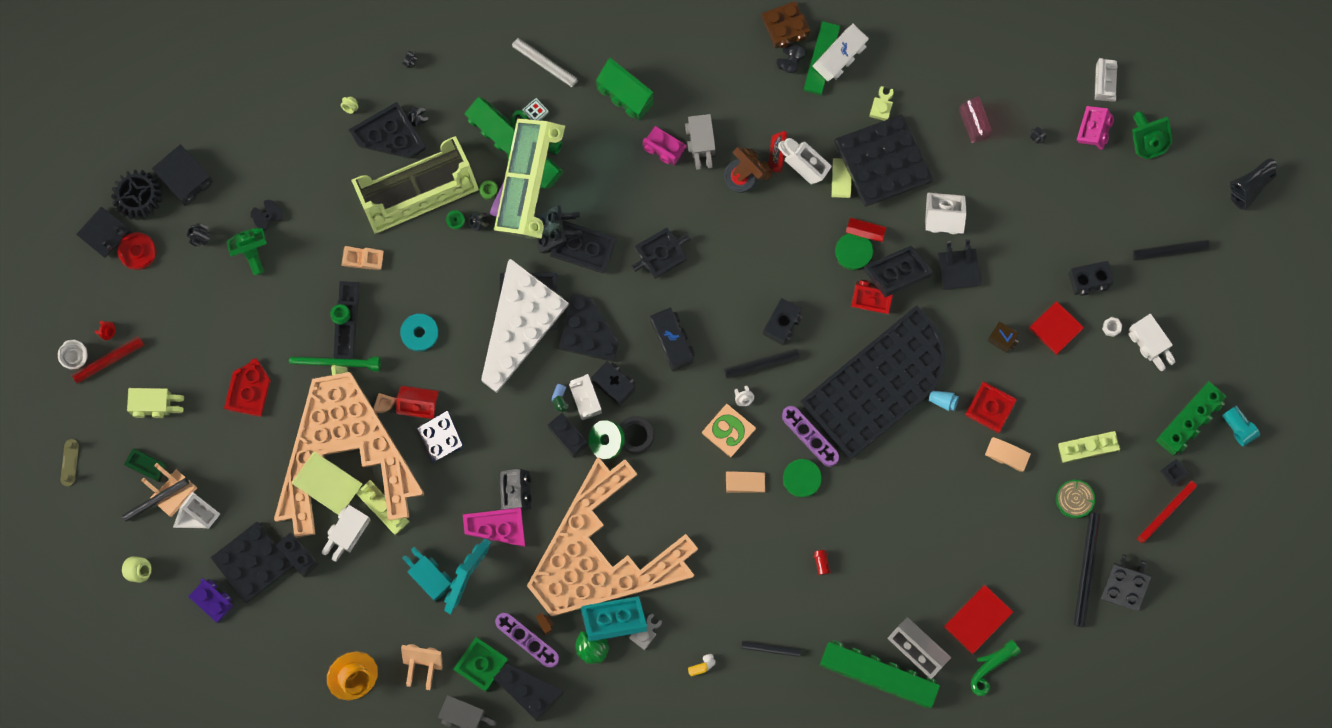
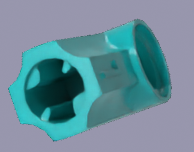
M1237 406L1222 415L1234 431V437L1241 446H1246L1260 436L1257 427L1246 419Z

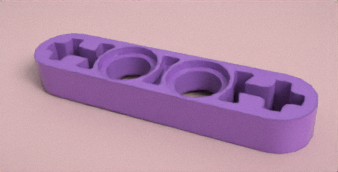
M786 407L782 413L784 423L825 466H835L839 459L838 452L796 407ZM787 412H794V418L797 421L799 420V418H801L802 420L799 421L794 427L793 424H795V421L792 418H786ZM800 425H807L809 432L803 435L798 431ZM820 439L822 446L818 449L814 448L811 445L812 440ZM825 446L828 447V449H826L827 454L834 455L833 462L831 460H829L828 462L826 461L827 456L824 452L822 453V455L819 454L821 451H823Z
M501 613L497 616L495 621L497 628L547 668H553L558 664V654L508 613ZM501 618H509L508 623L511 626H513L514 623L517 624L515 627L512 628L510 634L507 632L510 629L506 625H504L503 627L500 626ZM517 629L525 631V637L521 640H517L514 637V632ZM533 641L540 643V649L537 652H532L529 649V645ZM544 647L547 648V650L544 651L547 655H555L553 657V659L555 660L554 663L549 662L547 664V659L543 655H541V658L537 657L543 652Z

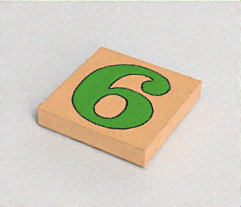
M726 404L702 431V434L732 458L756 430V427Z

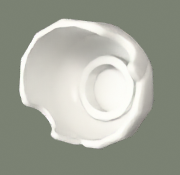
M77 340L65 341L58 350L59 362L63 367L70 370L82 367L88 357L86 347Z

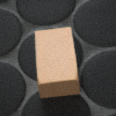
M726 472V493L765 492V473Z

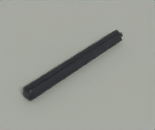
M1095 512L1089 514L1074 618V626L1084 627L1086 621L1100 514Z

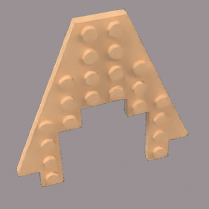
M348 372L312 379L274 518L276 522L292 519L294 536L296 538L315 535L311 496L292 484V481L314 451L325 458L324 455L360 449L363 467L381 464L388 520L390 521L409 518L407 498L424 495L422 488L352 373Z
M599 457L596 459L527 585L551 617L579 610L584 605L608 602L694 577V574L684 561L698 551V548L686 534L641 570L628 555L612 567L590 540L593 534L604 527L593 510L637 476V473L626 460H623L609 471Z

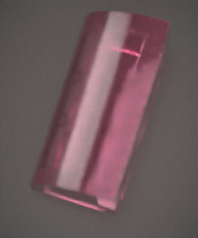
M978 96L965 102L959 108L971 143L989 138L992 131Z

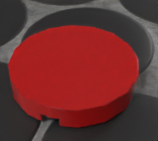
M139 232L128 234L121 240V244L118 246L119 259L124 266L132 270H141L150 266L155 260L157 253L153 240Z

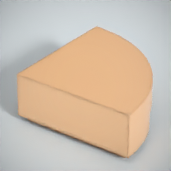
M378 393L373 408L375 413H384L392 409L397 402V398Z

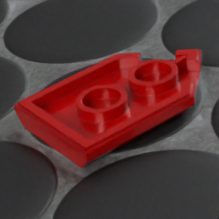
M254 358L250 363L233 372L224 406L225 410L262 417L271 380L257 358Z

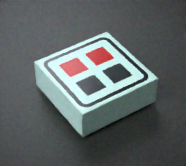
M537 98L522 109L530 120L540 121L549 114V111Z

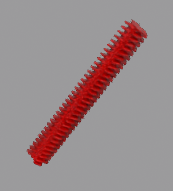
M138 336V338H134V341L125 343L126 346L123 344V346L119 347L120 349L117 348V350H113V353L106 354L107 357L105 356V358H100L101 360L94 361V364L92 363L90 366L87 365L88 368L86 367L85 369L83 367L82 371L75 372L76 375L73 374L74 381L79 383V381H83L90 377V375L96 374V371L98 372V370H102L109 366V364L117 362V359L119 360V358H123L130 354V352L136 351V348L144 346L142 340Z

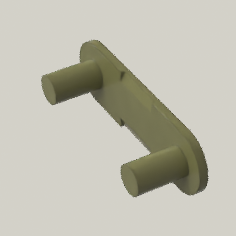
M69 439L64 444L60 481L66 487L72 486L76 477L79 443L74 439Z

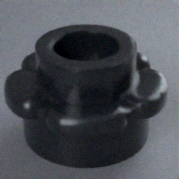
M408 51L402 63L407 66L406 68L414 66L418 58L415 56V51L414 53Z
M1036 127L1034 130L1031 129L1030 137L1038 144L1039 142L1044 143L1047 135L1041 128Z

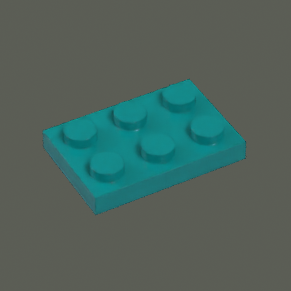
M639 596L581 606L589 641L647 632V624Z

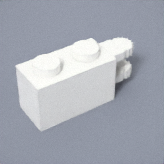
M788 138L785 141H781L778 145L779 150L786 156L784 161L810 184L822 181L832 167L806 142L798 144L794 139Z
M1151 314L1130 327L1128 331L1132 341L1138 343L1141 354L1148 358L1149 361H1153L1160 371L1165 370V365L1159 357L1161 354L1169 364L1173 365L1175 363V359L1169 351L1172 343Z
M350 505L342 509L338 516L340 518L339 521L329 529V540L322 550V554L327 555L334 544L338 545L339 547L332 557V560L335 562L340 558L344 550L349 553L351 552L371 521L368 516Z

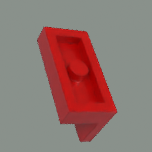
M401 386L397 396L396 414L434 419L439 391Z

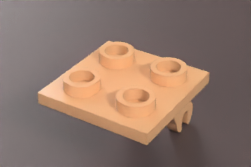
M156 463L154 466L167 476L169 480L160 490L155 488L145 478L141 481L155 492L150 497L152 498L186 477L177 469L170 475ZM189 481V485L160 501L157 505L172 517L192 492L194 493L197 487Z
M413 644L402 645L403 664L409 665L407 686L411 687L415 664L429 666L426 690H430L434 669L442 670L443 668L441 651L435 648L423 649Z

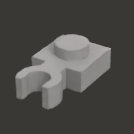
M650 614L647 618V632L631 634L629 637L631 641L644 651L656 636L653 630L659 628L662 624L661 620L657 624L651 623V619L654 617L653 614Z

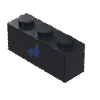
M670 307L651 315L650 322L672 372L692 364L695 353L692 346H688L686 343L688 337L684 328L680 329L679 327L680 318L677 312H673Z

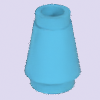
M932 391L929 396L930 402L947 411H954L959 396H956L955 393Z

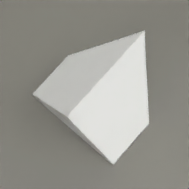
M192 492L181 505L173 528L209 529L220 513Z

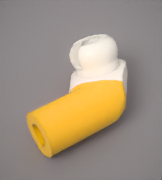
M712 654L703 656L704 663L688 667L691 677L705 673L715 665Z

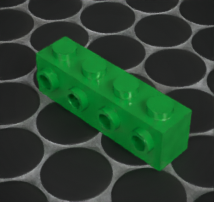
M1208 381L1155 441L1171 455H1175L1177 452L1181 454L1188 446L1185 442L1189 438L1193 440L1199 434L1200 430L1198 428L1201 424L1206 426L1213 418L1210 414L1214 410L1218 412L1225 404L1223 400L1226 395Z

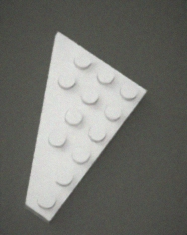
M511 259L507 264L481 379L483 383L496 393L569 305L567 301Z

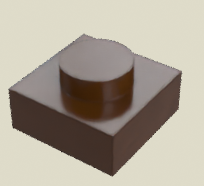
M543 613L535 616L546 636L553 632L551 627L554 624L548 615L545 617Z

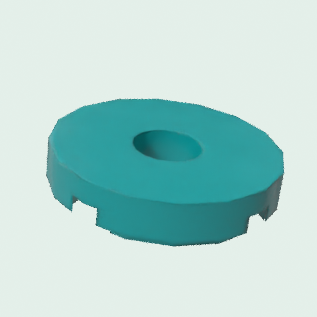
M425 314L409 316L403 322L400 330V336L405 346L415 352H424L432 348L439 334L436 322ZM416 329H424L425 334L422 337H416L414 335Z

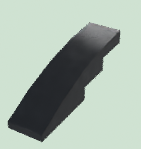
M339 282V300L337 305L347 306L350 318L344 324L335 323L333 358L353 359L360 282Z

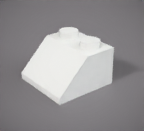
M927 193L926 230L934 233L964 234L966 220L965 196Z

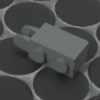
M448 695L438 716L442 720L441 724L450 728L453 725L460 728H479L481 721L490 726H496L497 723L484 717V710Z

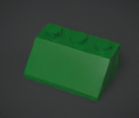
M609 58L596 79L597 90L604 96L608 95L614 105L624 108L629 117L632 119L635 117L637 120H640L654 105L653 92L613 59Z

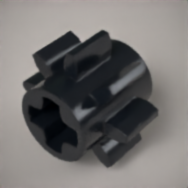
M202 223L191 225L186 235L190 238L188 243L195 247L206 245L211 236L207 232L209 227Z

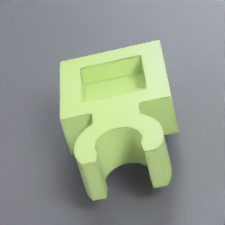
M881 86L879 89L880 99L874 98L869 117L885 121L889 118L893 102L888 101L893 96V89L890 90L888 95H885L883 93L884 87Z

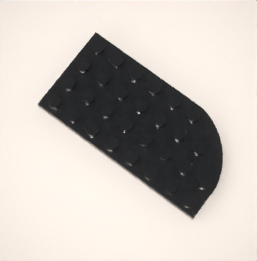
M916 305L803 398L800 403L851 460L936 388L945 364V350L942 337L936 326Z

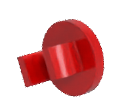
M100 321L99 331L95 330V334L99 335L103 340L112 339L116 331L114 323Z

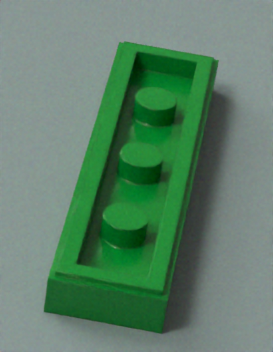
M822 21L803 91L822 95L826 79L813 65L837 40L840 30L839 25Z

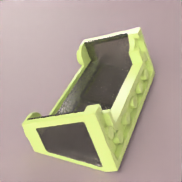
M456 136L445 140L441 144V152L372 181L367 175L352 179L374 234L479 190L469 162Z

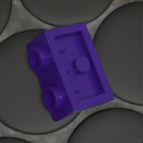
M202 578L200 580L201 583L188 597L218 623L232 609L233 605L230 603L232 599L224 591L220 594L216 590L218 586L210 578L207 581Z

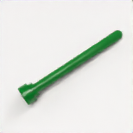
M372 356L368 360L313 357L289 358L290 364L367 367L372 372H380L381 357Z

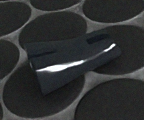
M1272 158L1266 159L1253 171L1230 182V189L1232 190L1230 193L1231 201L1239 209L1247 210L1262 189L1277 176L1276 161Z

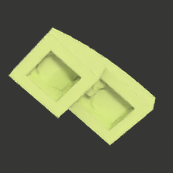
M833 158L831 197L850 198L851 176L843 160Z

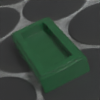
M132 448L124 463L126 467L157 482L161 480L163 473L154 465L158 463L165 470L168 467L167 464L135 448Z

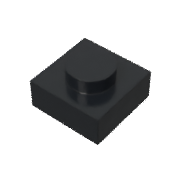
M1177 458L1160 471L1171 486H1174L1189 474Z

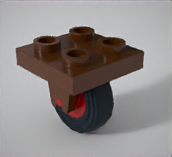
M737 147L732 152L738 159L728 164L724 174L728 187L740 193L748 192L754 188L758 179L769 180L773 176L770 172V166L764 161L761 162L757 158L758 154L752 148L748 149L746 147Z

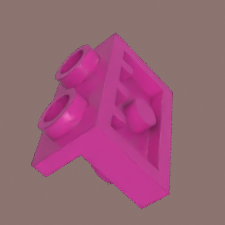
M1086 107L1077 137L1078 143L1097 145L1099 149H1104L1109 139V128L1112 127L1114 121L1108 108Z
M656 126L649 136L643 140L645 151L652 155L655 153L666 164L671 163L675 165L687 148V145Z

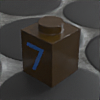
M999 321L988 342L1007 353L1010 348L1014 350L1019 340L1016 338L1019 333Z

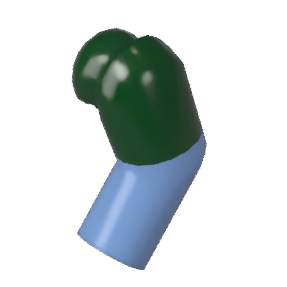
M557 384L551 400L557 411L566 412L569 404L562 397L566 387L561 384Z

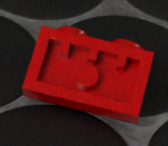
M856 281L851 307L889 314L893 294L884 297L876 285L871 284V281Z

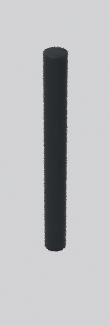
M183 478L125 513L123 519L126 522L189 485V480Z

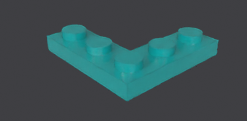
M484 538L480 544L477 543L472 550V554L469 553L466 556L464 564L461 563L455 573L458 576L454 578L450 585L452 591L447 594L444 600L447 603L444 609L445 612L451 614L458 606L470 575L485 558L491 541Z

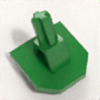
M1136 112L1133 118L1138 127L1132 129L1135 153L1147 160L1164 154L1172 144L1169 118L1164 117L1149 123L1143 112Z
M252 228L243 231L227 241L231 257L244 253L253 275H259L264 272L257 247L267 244L263 228Z

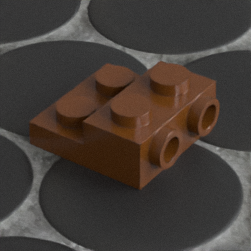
M796 1L761 13L774 48H785L794 41H804L810 35L808 24L804 15L801 14Z

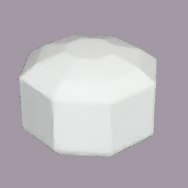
M1110 317L1104 321L1102 329L1107 336L1114 337L1120 334L1122 323L1118 318Z

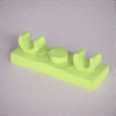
M1115 431L1058 444L1063 463L1120 450Z
M371 480L357 491L356 494L394 535L398 534L409 523L407 518L393 521L388 520L386 497Z

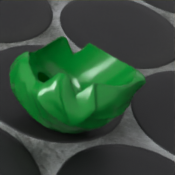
M586 631L580 632L575 645L578 656L587 664H598L605 661L610 649L607 638L589 641Z

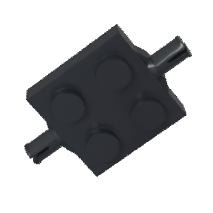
M668 227L635 246L640 255V261L631 265L632 269L636 272L645 267L650 271L654 279L687 261L681 245L690 241V237L686 233L677 239L671 234Z

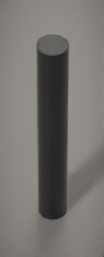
M742 641L741 649L800 657L801 649Z

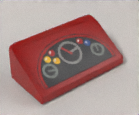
M786 131L772 136L768 162L772 172H782L784 154L779 150L778 145L781 141L786 140Z

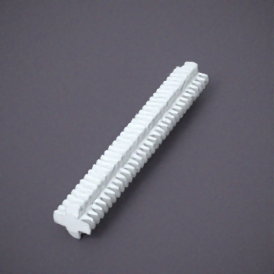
M519 38L513 42L512 45L516 50L528 56L529 59L541 65L542 68L548 70L554 76L556 75L557 78L569 84L570 87L577 83L578 80H576L575 76L569 75V72L567 74V71L565 73V70H561L560 66H556V63L554 65V62L546 60L543 54L541 55V53L533 51L530 45L528 46V44L520 42Z

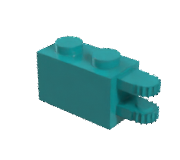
M413 547L411 549L412 553L420 560L414 565L408 556H403L402 559L410 567L407 572L436 603L451 589L450 581L452 579L445 571L441 573L437 569L439 565L432 557L427 559L426 556H422Z

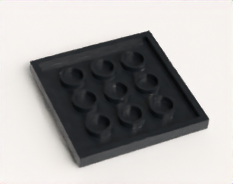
M903 114L834 140L864 207L933 181V177Z

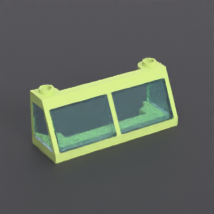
M517 119L494 227L495 231L526 238H542L544 225L539 218L534 217L549 142L556 143L562 139L565 129L564 125L547 121Z

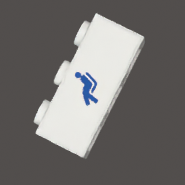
M854 24L850 25L814 63L813 67L827 81H830L833 77L837 79L844 72L842 68L845 65L848 67L855 60L853 56L856 53L860 54L867 47L865 43L869 38Z

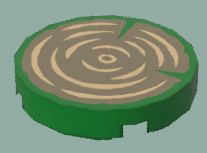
M1070 480L1058 489L1056 504L1063 515L1079 519L1092 511L1095 504V494L1087 483L1081 480Z

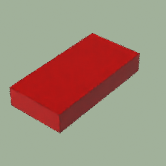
M854 218L849 219L846 232L879 242H883L886 231L884 226Z

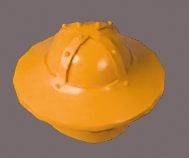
M358 651L346 653L337 658L330 666L327 674V686L330 692L338 699H358L367 694L374 686L378 677V667L374 659L367 653Z

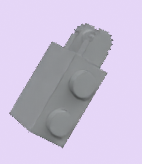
M711 114L688 117V123L685 124L686 135L690 134V141H687L688 152H692L693 158H695L696 170L701 167L699 157H706V165L708 168H712L711 156H715V143Z

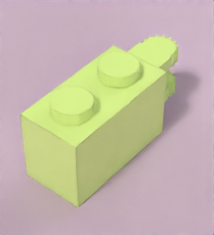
M129 388L127 411L135 418H144L145 415H152L153 418H164V415H170V413H183V407L170 406V401H184V396L171 395L168 389Z

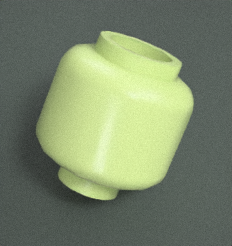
M131 556L124 561L122 574L128 581L142 583L150 577L152 567L147 559Z

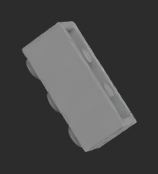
M908 617L887 638L930 679L951 659L943 649Z

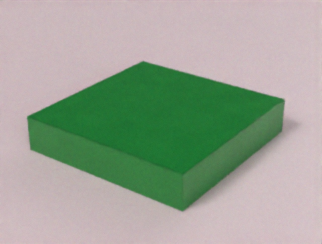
M475 637L453 670L487 692L494 682L493 677L505 666L509 659Z

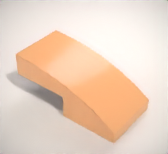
M345 246L341 266L381 270L384 251Z
M994 437L991 439L985 453L991 459L999 463H1005L1020 472L1024 471L1031 455L1014 445Z

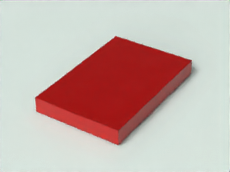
M984 585L944 628L973 654L1013 611Z

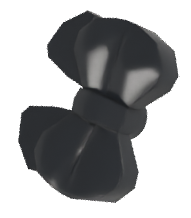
M790 44L783 48V52L789 56L788 59L778 58L776 64L779 69H783L787 73H796L799 60L806 57V51L801 46Z
M264 201L267 212L262 213L256 207L252 209L250 217L257 228H263V231H266L270 222L282 220V211L275 205V201Z

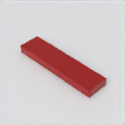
M1191 481L1137 537V540L1140 543H1144L1190 495L1197 485Z

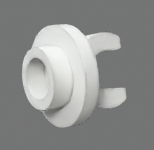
M744 386L745 391L740 393L738 389H735L737 405L748 406L753 402L754 395L749 391L748 386Z

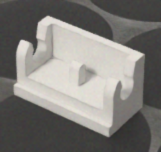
M1099 58L1096 64L1095 100L1116 101L1117 61Z
M587 374L570 381L571 384L569 386L581 419L585 420L602 414L589 375Z

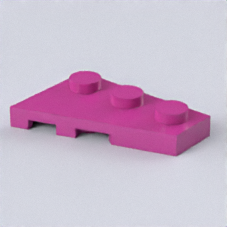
M521 508L463 514L465 535L525 547Z

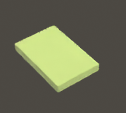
M315 451L292 481L294 486L338 515L343 508L347 507L362 486L360 481Z

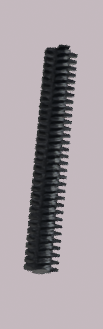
M1209 240L1133 250V260L1136 259L1137 261V258L1138 260L1139 258L1144 260V257L1145 259L1146 257L1151 259V256L1152 258L1153 256L1158 258V255L1159 257L1160 255L1165 257V254L1166 256L1167 254L1172 256V253L1173 255L1174 253L1179 255V252L1180 254L1181 252L1186 254V251L1187 253L1188 251L1193 253V250L1194 252L1195 250L1200 252V249L1201 251L1202 249L1207 251V248L1209 250Z
M795 348L792 351L790 350V352L788 350L783 352V354L781 352L776 355L774 354V356L771 355L767 356V358H760V360H753L751 363L749 361L744 363V365L742 363L737 366L735 365V367L725 368L726 379L727 377L730 379V377L732 378L736 374L741 376V373L744 375L743 372L748 374V371L749 373L750 370L755 372L757 368L762 370L764 366L769 368L773 364L776 366L779 363L780 365L782 361L787 363L789 359L794 361V358L795 360L796 358L799 359L800 355L798 349Z

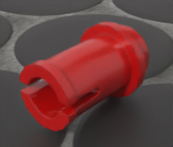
M826 550L815 551L813 558L816 559L818 575L831 573Z

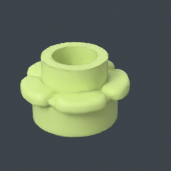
M344 97L342 99L341 108L345 112L352 114L359 108L355 98Z

